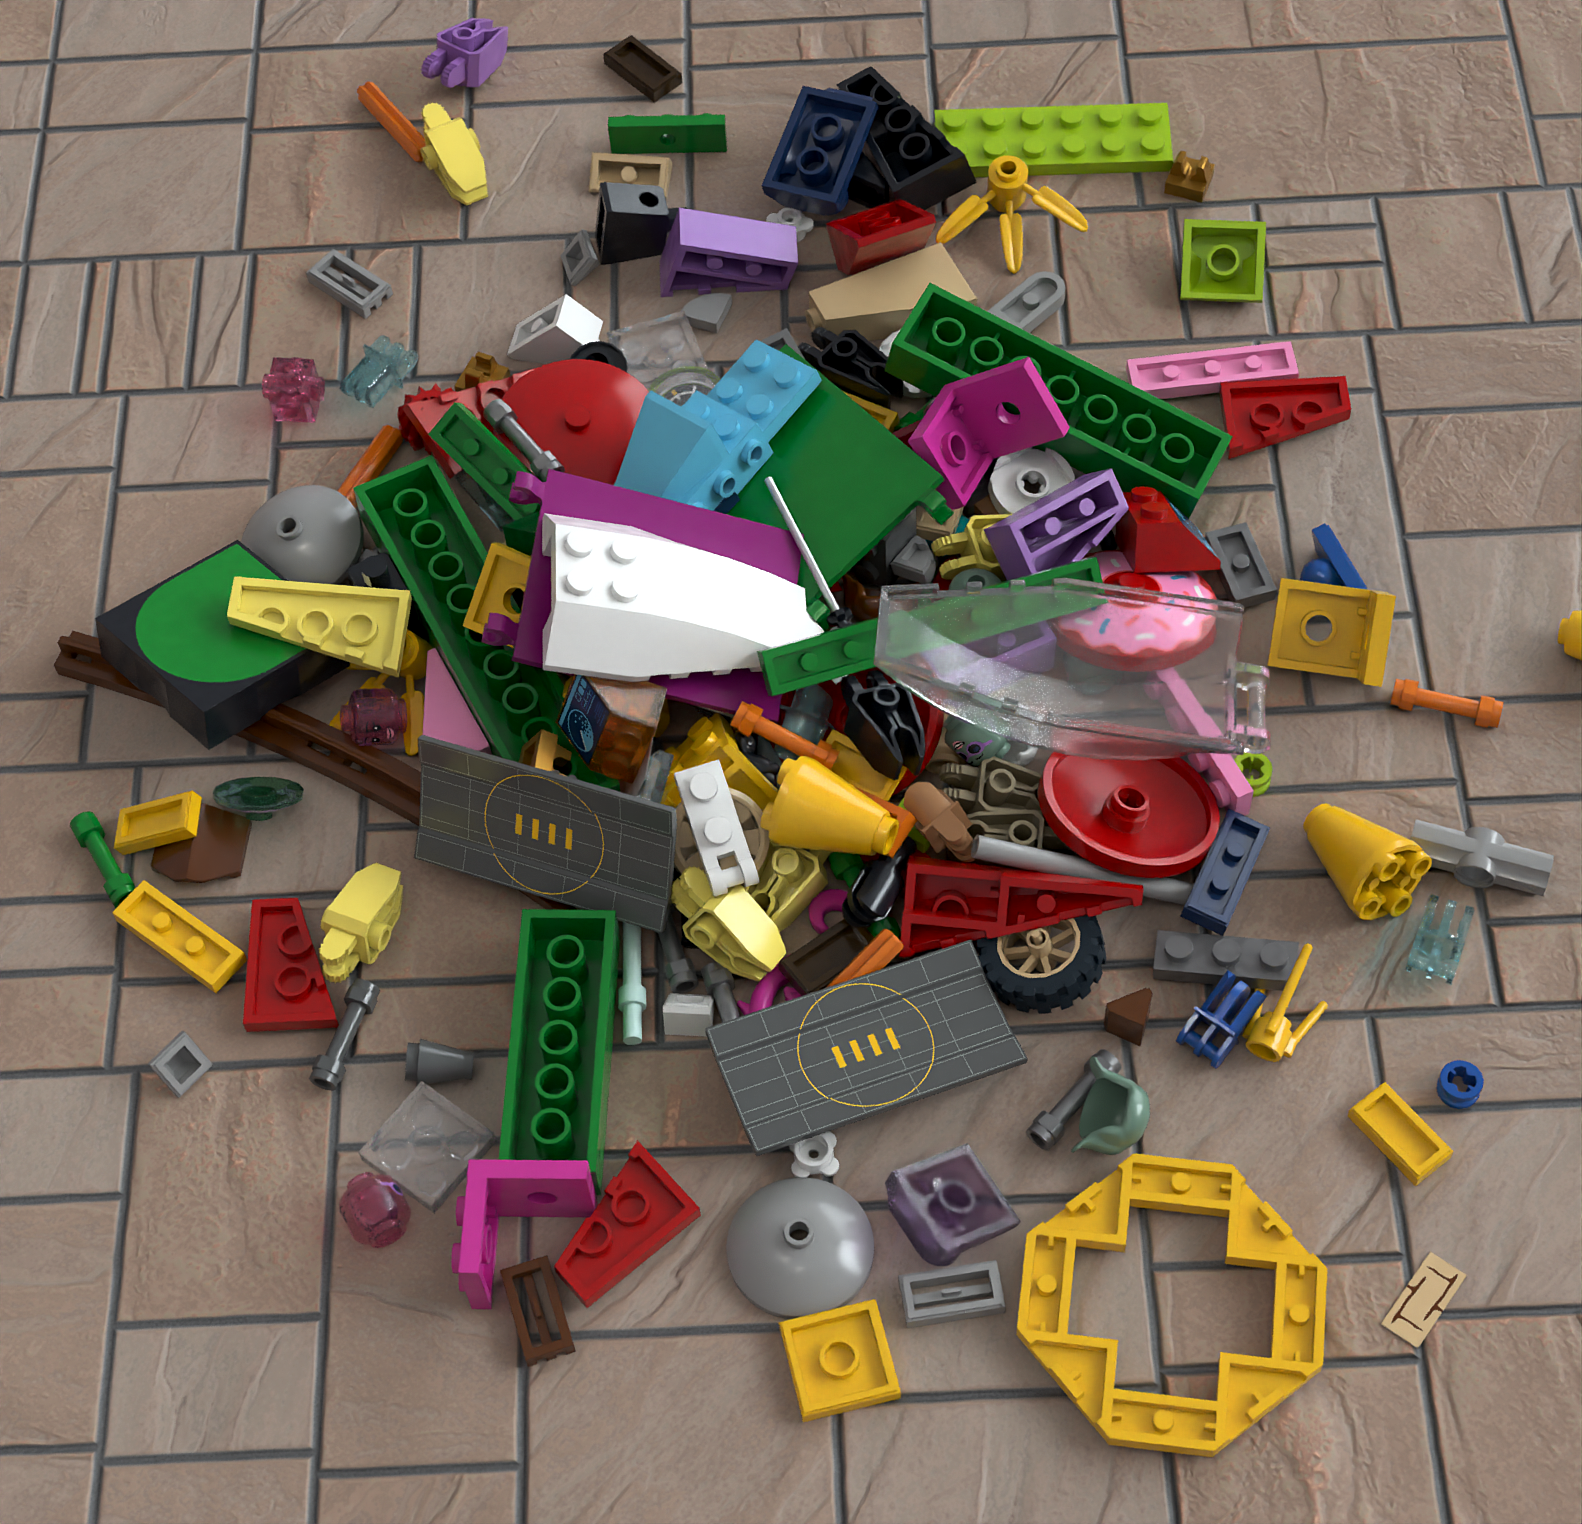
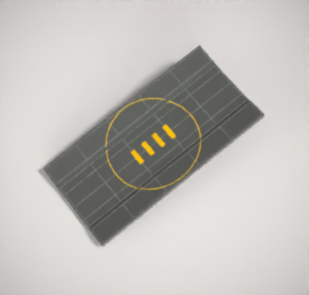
M425 735L417 738L419 762L421 763L420 819L416 838L415 859L583 910H616L617 920L659 933H663L666 930L671 907L677 833L676 808L577 780L575 775H569L568 777L560 775L558 770L546 771Z
M971 939L705 1028L712 1053L756 1157L1027 1063L1028 1060L1016 1036L1013 1035L984 974Z

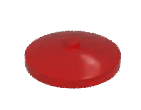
M570 359L545 364L528 372L508 389L502 400L514 411L518 417L516 422L544 452L550 451L565 468L564 473L613 485L616 482L645 396L649 391L636 378L618 367L594 360ZM493 428V435L533 473L530 469V461L504 433L498 434Z
M1094 733L1070 739L1060 745L1050 755L1039 780V805L1045 820L1053 832L1063 843L1081 857L1116 873L1141 878H1163L1184 873L1197 866L1206 857L1218 833L1220 815L1217 801L1201 775L1176 754L1141 738L1116 733Z

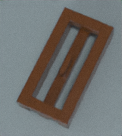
M542 1256L500 1270L527 1366L536 1365L537 1360L546 1358L547 1361L557 1358L556 1354L566 1352V1355L576 1352L548 1256ZM542 1271L562 1338L553 1342L532 1273ZM523 1277L542 1342L541 1346L534 1348L513 1279Z

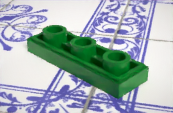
M664 114L661 116L625 115L622 117H608L611 154L727 152L725 114Z

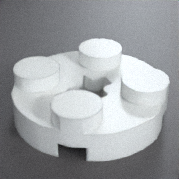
M1032 447L1000 456L988 484V492L992 504L999 514H1013L1074 481L1075 475L1069 463L1056 451L1048 448L1044 452L1038 449H1031ZM1028 480L1032 484L1039 482L1041 484L1039 493L1033 494L1024 490L1025 484L1023 481Z

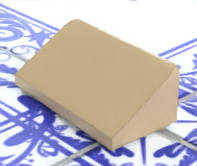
M592 152L589 192L599 193L600 182L660 186L664 190L665 198H667L673 163L669 157Z

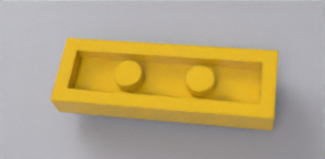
M145 880L112 912L118 923L214 993H217L247 961L241 949Z

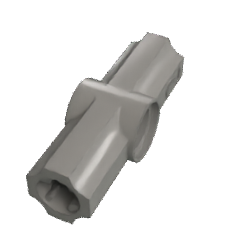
M1416 819L1411 840L1416 842L1432 859L1431 867L1454 872L1455 878L1464 885L1474 888H1488L1495 883L1544 896L1554 855L1505 843L1504 838L1499 833L1484 827H1471L1462 832Z

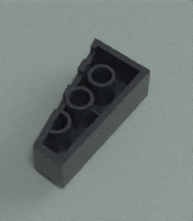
M872 66L837 84L839 90L872 97V101L877 102L878 109L865 142L896 200L901 199L926 210L977 183L965 154L959 148L953 147L947 141L945 135L936 127L933 128L923 118L921 112L913 105L910 106L902 98L901 94Z

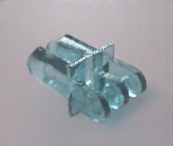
M385 335L378 337L371 346L363 345L365 357L340 383L339 388L342 393L350 397L355 396L356 400L367 404L371 408H374L394 385L403 388L402 380L418 361V352L412 349L404 350V345L399 342L390 343L389 337Z
M818 684L797 689L791 707L784 705L779 707L785 712L782 727L818 745L820 739L823 740L827 730L832 731V729H836L828 722L833 706L832 697ZM775 744L774 752L783 760L790 758L796 761L800 757Z
M1431 894L1428 898L1405 971L1411 972L1412 968L1427 972L1425 976L1431 979L1433 974L1447 979L1446 984L1452 985L1475 909L1472 906L1466 905L1462 920L1457 929V936L1454 937L1448 933L1457 902L1448 899L1439 929H1429L1439 896Z

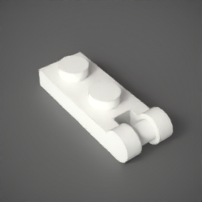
M719 759L674 773L678 792L713 896L728 893L727 888L744 883L745 887L760 883L757 869L751 857ZM734 855L737 866L721 870L718 860Z

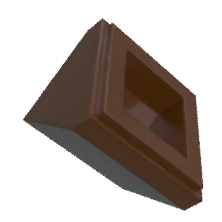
M1150 988L1141 989L1107 1003L1104 1018L1106 1032L1141 1047L1153 993Z

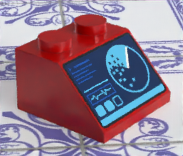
M1135 487L1131 492H1123L1129 509L1116 523L1115 541L1134 573L1220 570L1221 561L1200 529L1161 491L1151 487Z

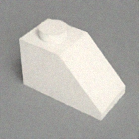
M566 294L517 324L507 356L513 360L541 364L570 360L571 355L579 347L589 342L600 341L598 337L603 321Z

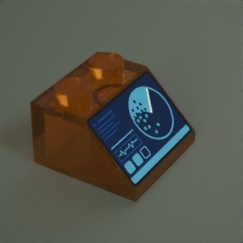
M573 674L556 723L589 770L604 774L612 779H619L633 784L657 729L667 688L648 681L629 682Z

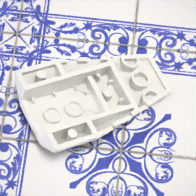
M544 513L542 518V555L551 557V613L543 629V670L629 682L649 681L651 676L669 675V679L688 678L692 672L712 671L713 675L730 674L732 669L750 668L751 672H760L762 670L757 651L797 640L799 606L801 605L806 610L805 588L733 559L680 544L632 526Z

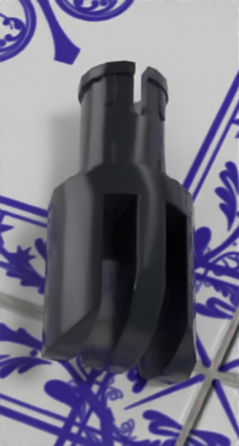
M907 835L893 858L880 854L877 860H869L864 863L842 904L843 917L848 924L854 927H868L888 915L904 888V879L901 873L909 860V856H912L917 849V845L911 837Z

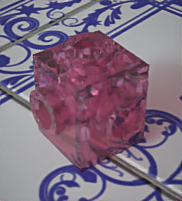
M273 357L270 373L263 376L262 394L265 399H269L275 421L315 423L320 401L324 399L325 381L322 376H318L314 359Z

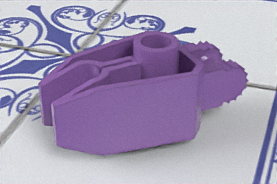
M470 18L437 33L436 50L423 61L421 74L429 79L441 75L442 85L448 88H452L455 85L479 87L503 61L507 51L508 27L493 28V20Z

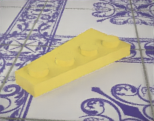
M234 577L227 618L231 625L399 678L412 597L409 590Z

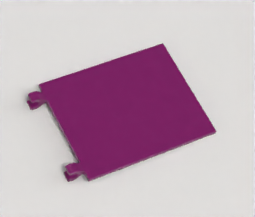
M548 469L545 482L540 481L533 474L517 471L515 482H512L509 501L521 505L533 503L540 505L519 623L513 622L505 615L489 613L488 622L484 625L481 642L493 646L512 645L514 647L512 661L543 668V629L551 613V557L542 555V518L544 513L632 526L680 544L747 564L796 585L798 583L802 553L789 530ZM750 668L732 669L730 674L713 675L712 671L692 672L688 678L669 679V675L651 676L649 681L640 682L585 676L588 680L732 715L736 714L741 702L744 701L764 709L761 716L777 724L779 719L782 694L768 696L762 671L751 672ZM563 673L567 675L576 676V674Z

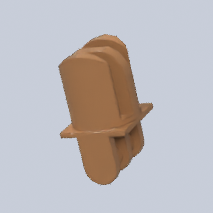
M917 782L910 785L905 792L904 807L917 819L914 827L930 843L935 853L938 854L947 847L959 861L964 863L974 861L976 858L971 856L973 839L967 831L972 823L958 801L954 802L944 791L936 789L929 782Z

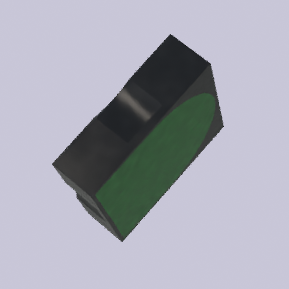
M239 540L230 543L95 618L101 657L138 689L157 699L165 707L170 717L208 750L259 721L277 705L306 693L350 666V662L229 623L227 611L234 577L288 581Z

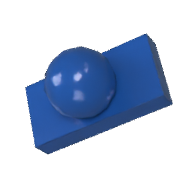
M1324 523L1312 529L1315 552L1319 558L1312 559L1304 565L1300 580L1367 589V586L1330 526Z

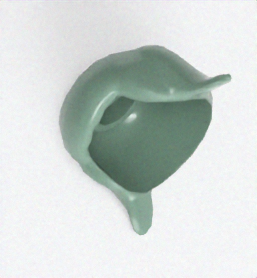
M1092 1056L1089 1063L1096 1081L1088 1093L1080 1117L1079 1132L1082 1140L1072 1148L1071 1152L1074 1153L1078 1149L1083 1148L1107 1155L1119 1154L1137 1143L1147 1128L1150 1119L1148 1094L1132 1080L1102 1067L1097 1058Z

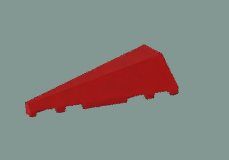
M909 856L900 939L903 949L899 952V957H910L915 953L936 948L944 949L970 939H991L1059 924L1062 920L1080 916H1095L1102 914L1103 911L1130 905L1134 907L1140 906L1143 900V885Z

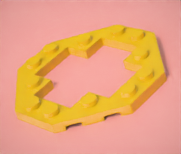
M1133 1153L1118 1165L1117 1170L1101 1182L1093 1183L1065 1204V1209L1046 1223L1041 1222L1026 1234L1016 1335L1108 1445L1213 1457L1317 1375L1322 1369L1327 1267L1314 1253L1310 1254L1292 1235L1293 1230L1266 1201L1263 1203L1245 1184L1246 1179L1233 1164ZM1129 1206L1227 1217L1225 1264L1275 1270L1270 1358L1220 1352L1216 1401L1114 1389L1118 1340L1067 1334L1075 1247L1125 1252Z

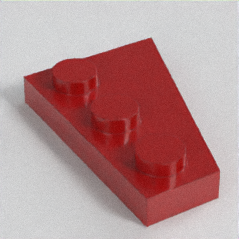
M1346 376L1220 383L1219 397L1224 432L1233 436L1227 446L1228 459L1349 420L1351 404Z
M298 897L252 900L243 1025L246 1032L338 1028L339 1026Z
M638 1140L629 1152V1159L617 1177L613 1176L605 1188V1195L592 1215L585 1218L554 1265L556 1274L586 1308L591 1306L701 1216L699 1206Z

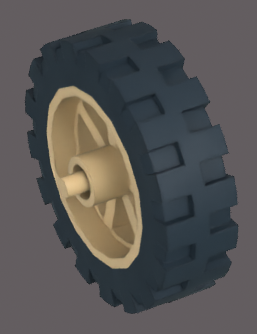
M1085 915L1062 920L1059 924L996 938L977 939L978 957L981 967H983L984 974L993 992L996 991L999 1000L1007 1006L1012 1003L1016 1006L1017 1010L1026 1013L1033 1009L1038 1010L1039 1014L1052 1013L1051 1008L1061 1007V1010L1073 1006V1000L1078 997L1084 999L1091 992L1090 986L1092 983L1099 982L1103 974L1101 964H1106L1105 942L1096 915L1090 917ZM1051 928L1064 931L1050 939ZM1020 938L1028 945L1013 947L1014 943ZM1075 940V948L1072 953L1058 949ZM1028 958L1019 970H1016L1008 961ZM1057 961L1063 963L1059 968L1054 969ZM1035 968L1040 972H1045L1040 974H1031V972Z

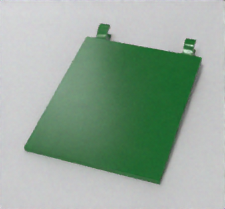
M787 344L779 350L815 369ZM817 370L822 381L768 442L773 454L737 494L740 500L727 515L789 530L764 482L767 477H772L800 533L804 534V540L830 588L917 506L923 507L940 525L949 519L954 512L945 505L946 499L935 490L944 481L943 476ZM801 554L797 585L805 588L806 612L825 632L830 631L833 627H829L826 621L830 610L819 600L823 594Z

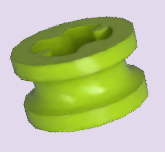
M1247 751L1239 754L1234 761L1242 773L1244 769H1248L1249 773L1252 772V769L1260 772L1258 779L1254 780L1253 775H1251L1250 779L1246 778L1254 790L1253 797L1264 794L1270 785L1273 771L1272 763L1265 755L1259 752Z

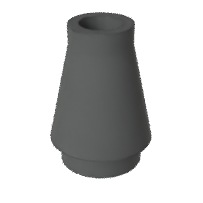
M421 1038L420 1043L408 1042L405 1081H417L416 1086L461 1079L472 1080L474 1051H464Z

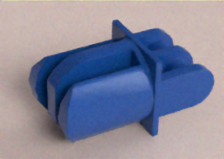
M1229 970L1226 971L1201 1008L1195 1006V1012L1176 1039V1042L1180 1045L1186 1042L1193 1047V1054L1200 1057L1203 1054L1212 1060L1210 1065L1215 1069L1222 1064L1235 1044H1239L1238 1036L1267 997L1258 990L1254 992L1232 1024L1229 1025L1250 993L1249 985L1243 981H1239L1228 993L1236 976ZM1223 1000V1002L1221 1003V1005H1220V1006L1218 1007V1009L1215 1011V1009L1217 1008V1006H1218V1005L1220 1004V1002ZM1201 1021L1210 1026L1203 1036L1194 1031ZM1218 1033L1227 1038L1220 1048L1211 1043Z

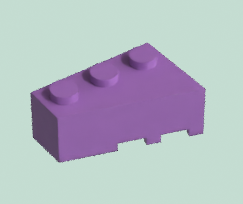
M679 208L660 258L661 297H672L673 290L698 289L699 295L711 294V288L736 286V292L787 289L798 265L796 226Z
M1107 469L1088 473L984 529L1008 581L1081 560L1092 547H1096L1128 511L1129 506L1113 470Z

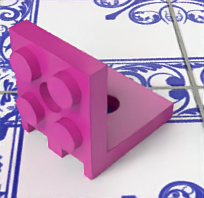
M1030 357L944 385L908 442L917 455L943 476L944 481L935 490L946 499L947 506L951 510H955L966 505L993 459L1065 437L1070 427ZM1002 402L1014 404L1019 409L1020 414L1014 415L1007 412Z
M469 1159L465 1196H458L456 1202L457 1226H462L461 1243L453 1244L451 1265L452 1272L459 1274V1291L466 1292L472 1309H492L499 1217H590L597 1207V1196L588 1161Z

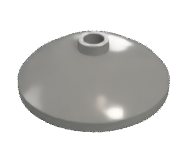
M304 485L287 489L266 501L249 520L241 543L288 581L339 585L348 576L346 570L350 566L355 565L359 559L363 547L364 531L357 510L344 495L328 487ZM295 527V529L292 532L287 533L290 529Z
M788 1178L761 1188L751 1195L739 1208L728 1231L727 1260L735 1284L752 1304L773 1316L794 1319L843 1307L860 1292L868 1279L873 1265V1232L862 1207L843 1189L815 1178ZM798 1229L808 1233V1236L803 1240H794L790 1235Z

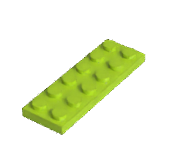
M1168 103L934 110L935 127L945 135L947 141L953 147L959 148L965 154L974 177H988L990 164L996 158L1006 155L1020 158L1028 168V176L1169 172L1173 165Z

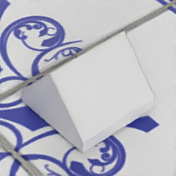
M679 993L668 995L663 1005L665 1035L707 1037L705 1028L713 1026L715 1008L713 995Z

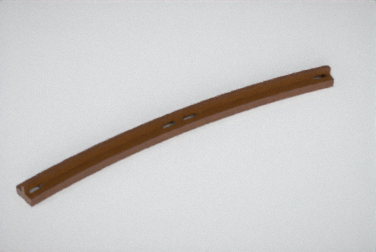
M72 631L69 637L61 636L57 643L61 652L54 663L58 675L103 687L165 708L157 699L138 689L101 657L99 639L97 637ZM80 654L90 657L92 661L88 663L77 660L76 657ZM282 703L267 712L259 721L235 734L331 778L419 826L421 772L367 743L365 744L354 736ZM315 743L330 750L331 753L327 756L311 748V745ZM354 762L366 768L367 772L364 774L350 766ZM519 890L544 909L578 910L573 906Z

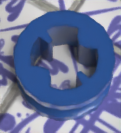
M1462 1060L1452 1061L1441 1070L1436 1086L1437 1093L1442 1102L1449 1107L1456 1109L1468 1108L1478 1100L1483 1089L1484 1079L1480 1070L1472 1063ZM1455 1076L1462 1077L1463 1083L1468 1085L1466 1092H1459L1457 1085L1452 1083Z

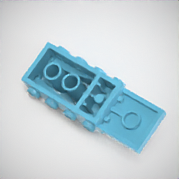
M756 339L707 396L696 390L685 404L679 406L661 395L650 391L645 396L616 482L613 485L714 511L724 498L730 497L734 492L738 494L773 454L768 442L820 384L822 380L817 370Z

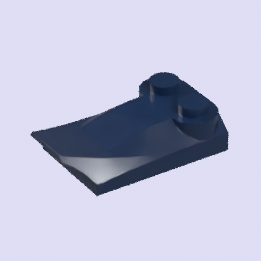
M802 86L761 185L764 194L785 207L818 215L831 216L842 211L848 203L847 188L877 112V102L872 101V97L833 88L821 90Z

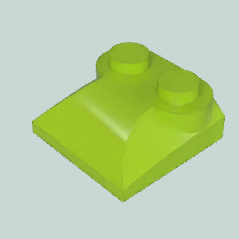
M1184 219L1180 300L1262 303L1266 222Z

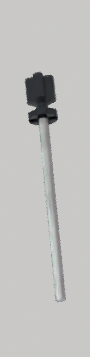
M767 477L764 482L832 612L826 619L829 627L842 628L856 624L848 623L853 618L850 608H839L773 478Z

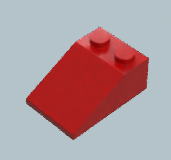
M899 199L826 223L838 270L847 275H854L924 249L935 227L936 219L934 214Z

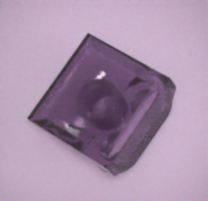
M968 1143L894 1170L885 1182L889 1210L921 1258L935 1266L942 1267L953 1264L962 1252L1017 1227L1021 1222Z

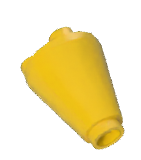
M800 756L796 761L790 758L784 760L777 777V783L781 786L775 802L767 804L760 822V827L769 831V838L772 843L784 847L871 856L876 853L882 855L889 853L899 828V821L891 818L889 811L811 757Z
M1327 803L1315 807L1304 821L1303 829L1307 833L1308 841L1346 904L1356 916L1363 920L1377 919L1388 913L1393 917H1397L1410 907L1413 900L1412 892L1432 865L1430 856L1416 842L1343 808L1332 807Z

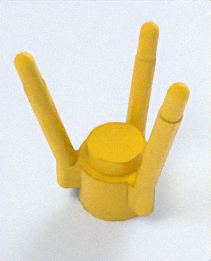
M1309 943L1303 946L1274 1011L1265 1012L1264 1016L1260 1017L1262 1003L1242 1034L1247 1039L1245 1043L1246 1048L1261 1059L1278 1062L1283 1055L1291 1058L1299 1041L1328 1007L1327 1002H1319L1293 1033L1290 1031L1291 1022L1284 1017L1313 947ZM1255 988V991H1254V992H1256V991L1258 990V991L1262 992L1263 994H1265V990H1266V989H1258V988Z

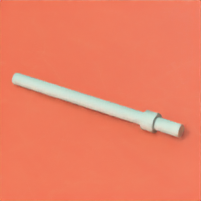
M623 922V986L618 989V1009L623 1012V1042L627 1045H637L642 1042V1012L646 1009V988L642 986L641 927Z

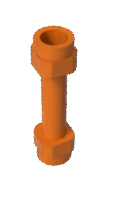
M1396 679L1390 705L1399 706V709L1412 711L1413 705L1475 718L1474 725L1498 728L1503 708L1502 701H1497L1493 697L1481 695L1480 701L1418 688L1419 681Z
M744 701L741 702L730 723V726L738 729L739 733L750 737L751 733L754 732L798 756L811 757L831 770L840 752L832 748L833 745L821 739L818 745L761 716L764 709L752 703L750 705Z

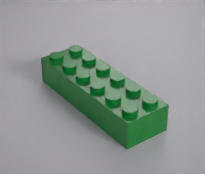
M522 909L498 1160L588 1161L596 1195H601L621 938L616 910Z

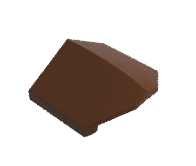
M201 802L196 837L155 847L151 862L152 870L158 874L165 875L175 882L205 883L230 876V878L241 876L252 827L251 818Z

